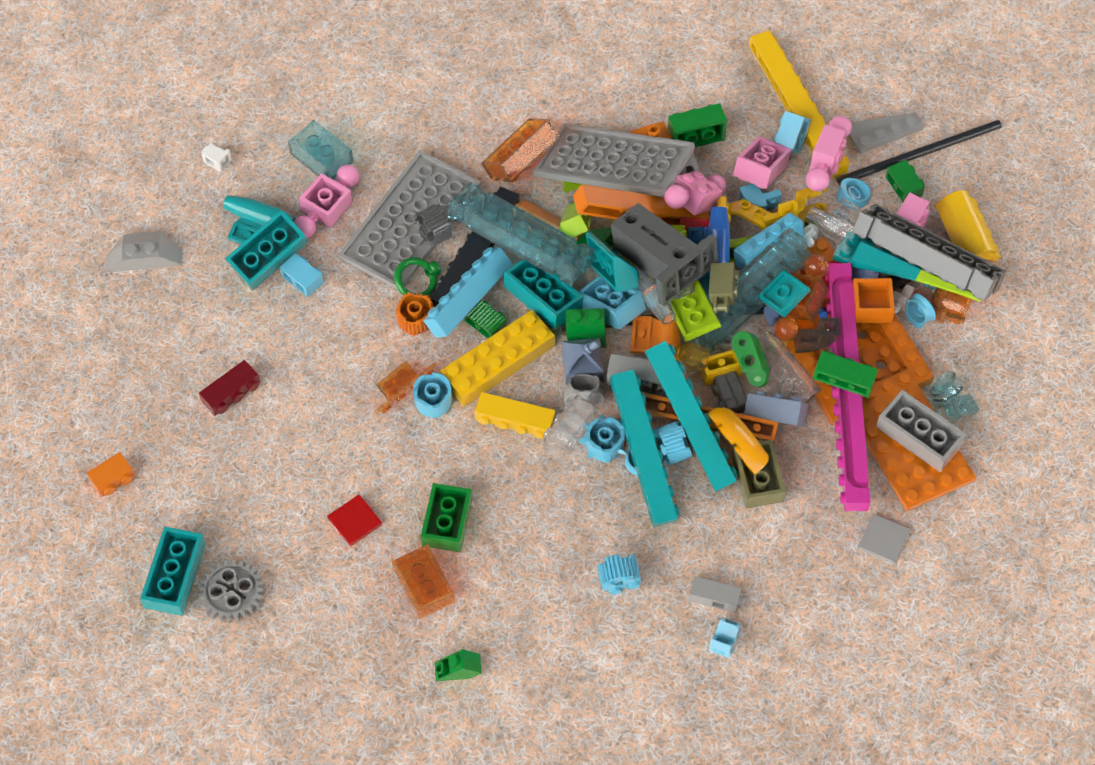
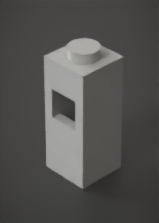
M694 576L689 601L736 613L737 607L741 608L744 596L740 595V587Z

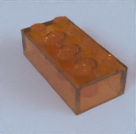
M528 118L481 164L492 180L515 182L519 179V175L528 170L536 159L541 158L544 152L552 147L560 136L550 119Z

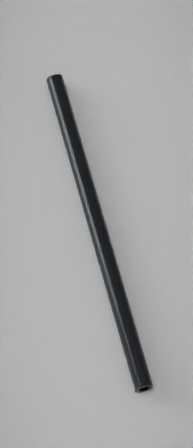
M996 120L836 177V181L841 186V182L845 178L860 179L886 170L887 167L904 160L911 161L1000 129L1002 127L1001 122Z

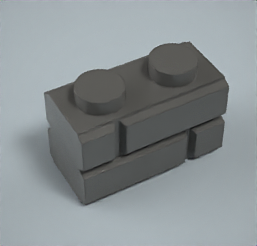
M736 371L715 376L711 388L714 396L717 395L720 400L718 401L719 408H727L734 413L745 412L747 397Z

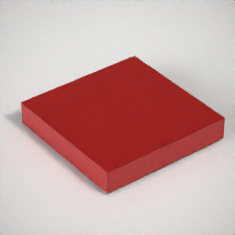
M360 494L327 516V519L350 547L383 525L382 521Z

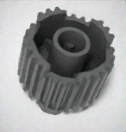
M433 204L414 214L413 217L420 227L418 229L420 237L424 241L428 240L431 247L451 238L452 230L455 229L453 222L445 217V210L441 204Z

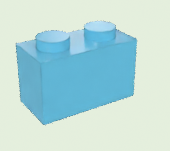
M785 111L780 120L779 131L774 137L775 143L792 149L791 152L800 154L811 119Z
M296 253L279 267L281 276L307 297L323 284L322 272L317 267H312L306 258L300 257Z

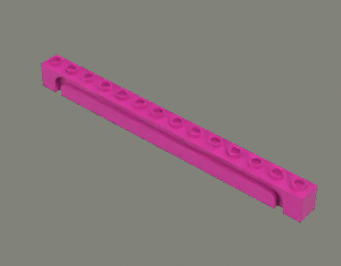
M828 263L827 271L823 272V280L827 282V287H825L824 291L825 298H828L826 313L830 317V320H827V331H831V336L828 337V347L832 348V353L837 356L850 358L859 363L851 263ZM832 387V398H836V404L833 405V414L837 416L835 433H838L839 439H836V450L840 451V456L837 457V467L841 468L839 486H842L843 492H840V504H844V511H868L871 502L868 487L869 478L862 396Z

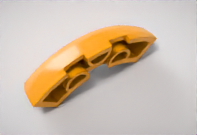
M716 408L707 413L724 437L732 445H737L734 447L735 451L754 474L767 464L769 460L768 454L748 427L732 410Z

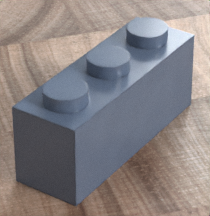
M755 391V394L748 393L744 415L805 427L809 404L802 402V398L791 397L790 400H786L784 395L773 394V397H768L766 392Z

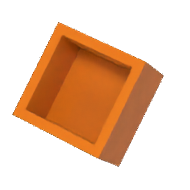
M892 278L853 279L856 323H892L895 312Z

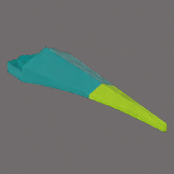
M850 231L847 232L832 257L833 260L839 263H851L852 268L914 280L981 301L975 298L971 291H962L953 283L942 281L939 276L925 272L918 265L908 263L907 259L895 256L885 248L877 247L872 242V239H862Z

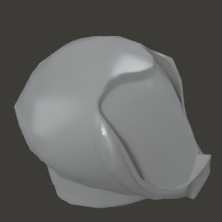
M579 374L574 377L571 376L569 383L562 391L565 404L569 403L581 409L589 408L599 402H605L606 398L605 389L600 385L597 375Z

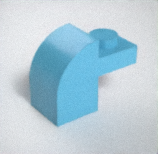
M755 184L740 187L738 198L739 200L745 199L751 204H755L767 211L768 208L774 209L778 204H781L782 194L779 189L762 194L759 187Z
M722 617L715 636L711 639L709 651L729 658L742 624Z

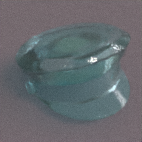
M946 372L936 380L929 391L933 403L941 404L948 402L963 391L964 386L955 380V372Z

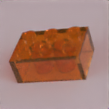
M428 544L391 561L393 571L419 620L455 603L454 592Z

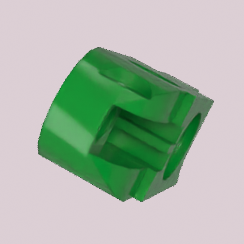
M740 331L736 333L732 338L731 344L743 373L746 374L749 383L753 386L760 388L766 386L770 377V369L759 339L749 332ZM754 357V364L751 365V359Z

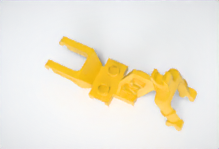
M828 186L823 190L824 192H828ZM810 188L797 191L794 200L778 204V212L770 213L745 199L728 203L727 196L719 197L715 206L727 207L729 223L731 220L730 215H738L759 226L761 231L790 212L801 219L804 226L807 218L820 214V209L826 211V204L822 202L806 207L808 199L822 195V191L816 192Z

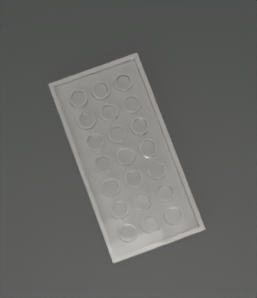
M563 123L534 168L533 173L536 177L664 197L667 188L674 185L676 176L680 175L695 149L694 142Z
M419 150L338 254L339 259L397 289L394 274L398 264L410 257H418L425 260L434 248L429 245L428 240L424 241L418 233L420 227L413 218L414 214L433 204H441L445 210L444 215L447 220L450 219L454 222L481 186V181ZM409 265L403 270L402 282L404 286L420 267L419 265Z

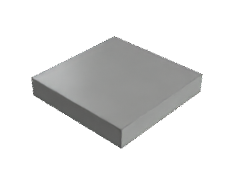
M873 514L858 549L895 565L910 529Z

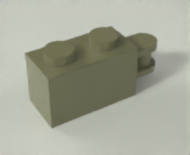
M734 262L711 263L709 297L711 305L714 307V313H718V311L728 313L729 305H734L735 297H738V286L735 284L736 281H739V271L735 270Z

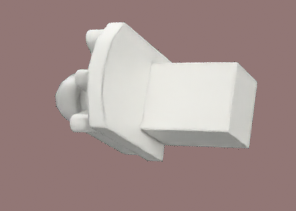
M809 224L805 227L804 238L798 241L802 247H812L814 241L818 239V228L814 224Z
M906 284L901 294L893 290L894 313L905 310L906 302L911 299L914 293V287Z

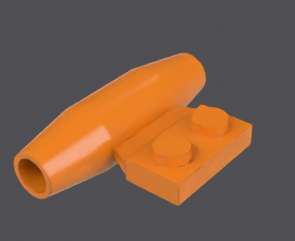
M668 304L663 307L660 321L652 316H637L633 319L631 354H646V350L666 341L668 345H673L677 353L673 356L676 362L678 361L682 333Z

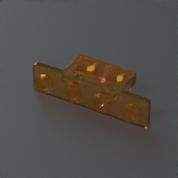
M404 361L378 382L376 386L387 398V401L374 410L375 414L379 412L384 414L392 407L390 403L394 400L398 402L405 397L406 394L404 392L409 388L413 390L414 383L420 376L434 373L433 368L437 366L434 362L417 375L409 363Z

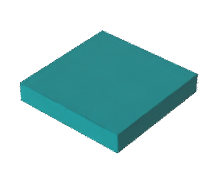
M783 270L757 297L767 306L785 317L811 290L807 285Z

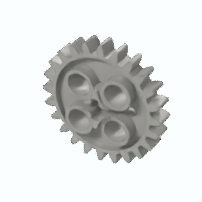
M235 559L232 560L231 564H228L227 560H225L223 566L217 563V569L210 567L211 574L204 573L206 580H200L203 587L198 588L199 593H201L198 596L200 601H202V608H206V613H211L213 619L219 615L220 622L224 618H227L228 623L231 622L232 618L239 622L240 616L247 619L246 613L253 615L252 608L259 609L257 602H263L260 595L265 594L262 588L264 583L261 581V574H257V569H251L250 563L244 566L243 560L236 564ZM228 576H234L231 580H225ZM245 585L250 586L247 590H241ZM215 592H222L219 596H213ZM233 601L238 602L235 606H229Z

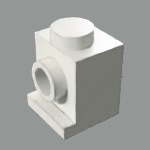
M211 143L205 146L202 151L204 163L220 172L232 160L230 150L226 149L224 151L222 147Z

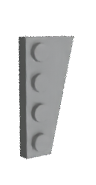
M916 113L851 123L852 130L849 138L859 154L923 130L924 126Z

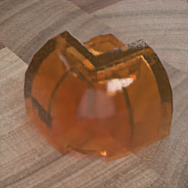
M936 287L931 300L936 314L935 320L944 324L945 319H948L953 324L960 323L964 325L972 299Z

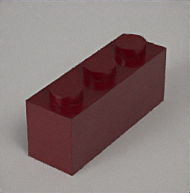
M243 360L200 391L201 402L214 416L223 414L227 411L228 406L234 402L241 401L249 391L256 390L261 383L258 373Z

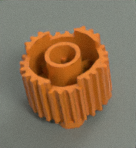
M409 292L407 295L404 294V297L401 296V301H398L399 304L396 307V316L402 331L405 330V333L408 332L409 335L415 336L430 330L423 320L428 316L429 310L434 308L431 298L428 295L422 296V294L418 295V293L414 295Z

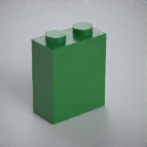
M604 308L566 310L567 340L600 338L601 348H606Z

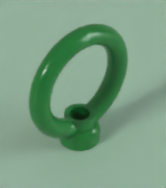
M410 257L401 261L394 274V281L398 291L403 296L404 294L407 295L408 292L413 293L404 286L402 272L409 265H419L424 268L425 274L430 278V284L424 292L418 293V295L422 294V296L428 295L430 297L431 292L436 289L437 276L441 274L439 264L436 261L429 263L418 257Z

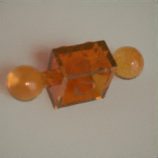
M814 254L806 259L804 263L806 275L788 272L807 285L811 291L785 316L786 318H782L776 323L775 334L781 341L790 342L798 336V319L814 322L828 293V288L821 278L828 271V262L822 255Z

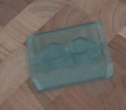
M315 120L311 121L288 141L290 154L317 176L322 173L334 180L341 166L351 165L354 162L352 149Z

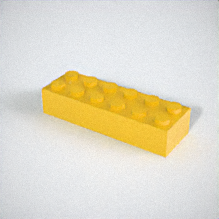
M530 310L441 369L440 374L449 380L452 394L465 407L480 397L481 392L486 393L555 346V335L535 312Z

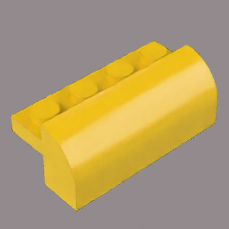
M967 190L953 192L935 204L952 243L983 259L997 261L1001 258L998 252L999 248L992 239V233L986 226L985 218L980 213L978 203L973 197H970Z

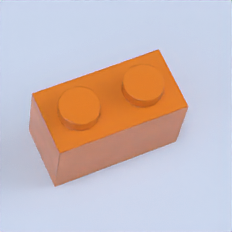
M121 452L86 472L90 482L101 497L113 494L116 488L122 484H129L135 477L133 469Z

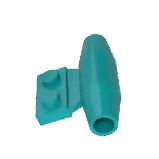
M227 195L223 208L240 217V219L234 222L227 236L228 240L242 244L281 209L251 198ZM283 211L294 222L296 218Z

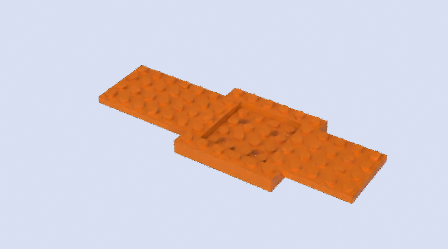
M823 237L815 240L812 247L801 246L774 257L761 266L760 270L769 284L785 270L807 285L811 290L787 314L792 323L779 328L778 332L784 335L787 342L786 352L828 422L833 426L835 421H837V416L833 414V405L836 404V398H832V387L834 386L813 379L821 352L824 351V347L828 346V337L831 336V331H827V320H830V317L828 315L826 319H821L819 315H810V312L815 311L812 297L816 298L821 307H826L828 298H825L824 291L825 287H827V282L823 280V272L801 275L800 266L834 261L832 257L835 251L827 238ZM895 313L892 323H856V332H863L867 335L865 339L857 337L859 363L871 365L878 369L875 366L877 362H882L886 366L884 369H878L869 398L862 396L866 445L906 512L974 482L976 476L960 451L939 472L876 427L881 413L901 390H904L934 411L921 390L922 387L933 383L934 375Z

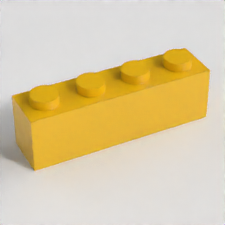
M481 392L475 409V420H478L481 424L487 425L490 423L500 429H514L520 434L530 433L539 439L544 437L550 438L556 419V410Z

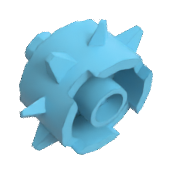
M601 415L600 419L596 418L590 424L584 423L587 429L586 436L578 439L580 444L586 445L588 458L593 457L598 461L610 463V461L615 460L621 454H627L624 449V442L627 441L621 420L618 421L612 417L606 419L604 415Z

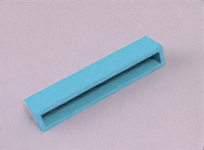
M501 247L487 248L483 252V256L472 264L473 267L461 276L462 279L450 288L451 291L440 298L439 304L429 310L428 316L423 321L436 338L448 336L500 279L504 272L510 268L512 262Z

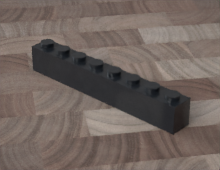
M501 186L497 192H493L489 205H486L482 211L481 218L475 221L471 234H467L465 244L457 250L455 260L449 263L445 276H441L437 289L431 292L429 298L433 302V307H436L439 304L440 298L447 295L451 291L450 288L462 279L461 276L473 267L472 264L483 256V252L487 248L494 247L510 221L516 204L520 203V194Z

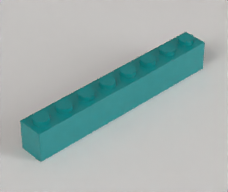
M664 341L646 350L645 353L715 493L736 483L735 478L738 477L734 466L729 467L726 461L729 459V456L724 448L720 449L718 445L720 438L716 431H711L709 425L712 423L707 413L703 415L700 409L703 405L698 396L694 397L691 391L694 387L689 378L685 379L683 375L685 369L681 361L676 362L673 355L677 353L673 345H668Z
M634 369L613 374L610 377L611 387L652 526L655 528L676 522L677 516L680 515L677 504H673L672 497H674L672 486H668L666 480L668 472L661 463L663 455L661 449H657L655 443L657 435L650 426L652 418L650 412H646L644 406L646 398L639 389V386H641L640 377L638 374L635 375Z

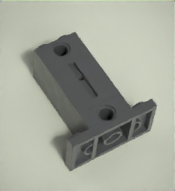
M639 203L629 208L626 213L611 223L614 249L656 280L658 303L663 307L711 269V263H718L716 237L709 235L697 245Z

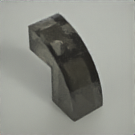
M819 318L816 329H796L794 335L795 353L817 351L833 344L840 335L839 319Z

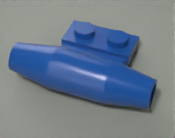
M711 207L708 228L688 227V239L698 245L701 240L709 235H713L717 239L718 263H729L730 226L727 207Z

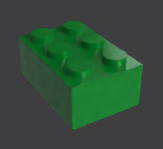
M720 103L668 116V131L673 140L694 142L695 147L725 140L727 119Z
M432 484L421 532L423 547L461 553L473 500L472 489Z

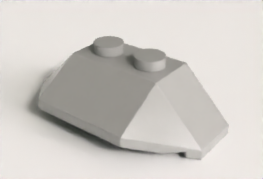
M161 231L125 234L107 255V272L181 266V249Z

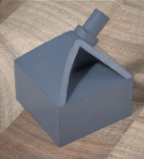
M600 338L561 341L566 385L569 383L571 376L574 377L579 374L597 375L599 381H604Z

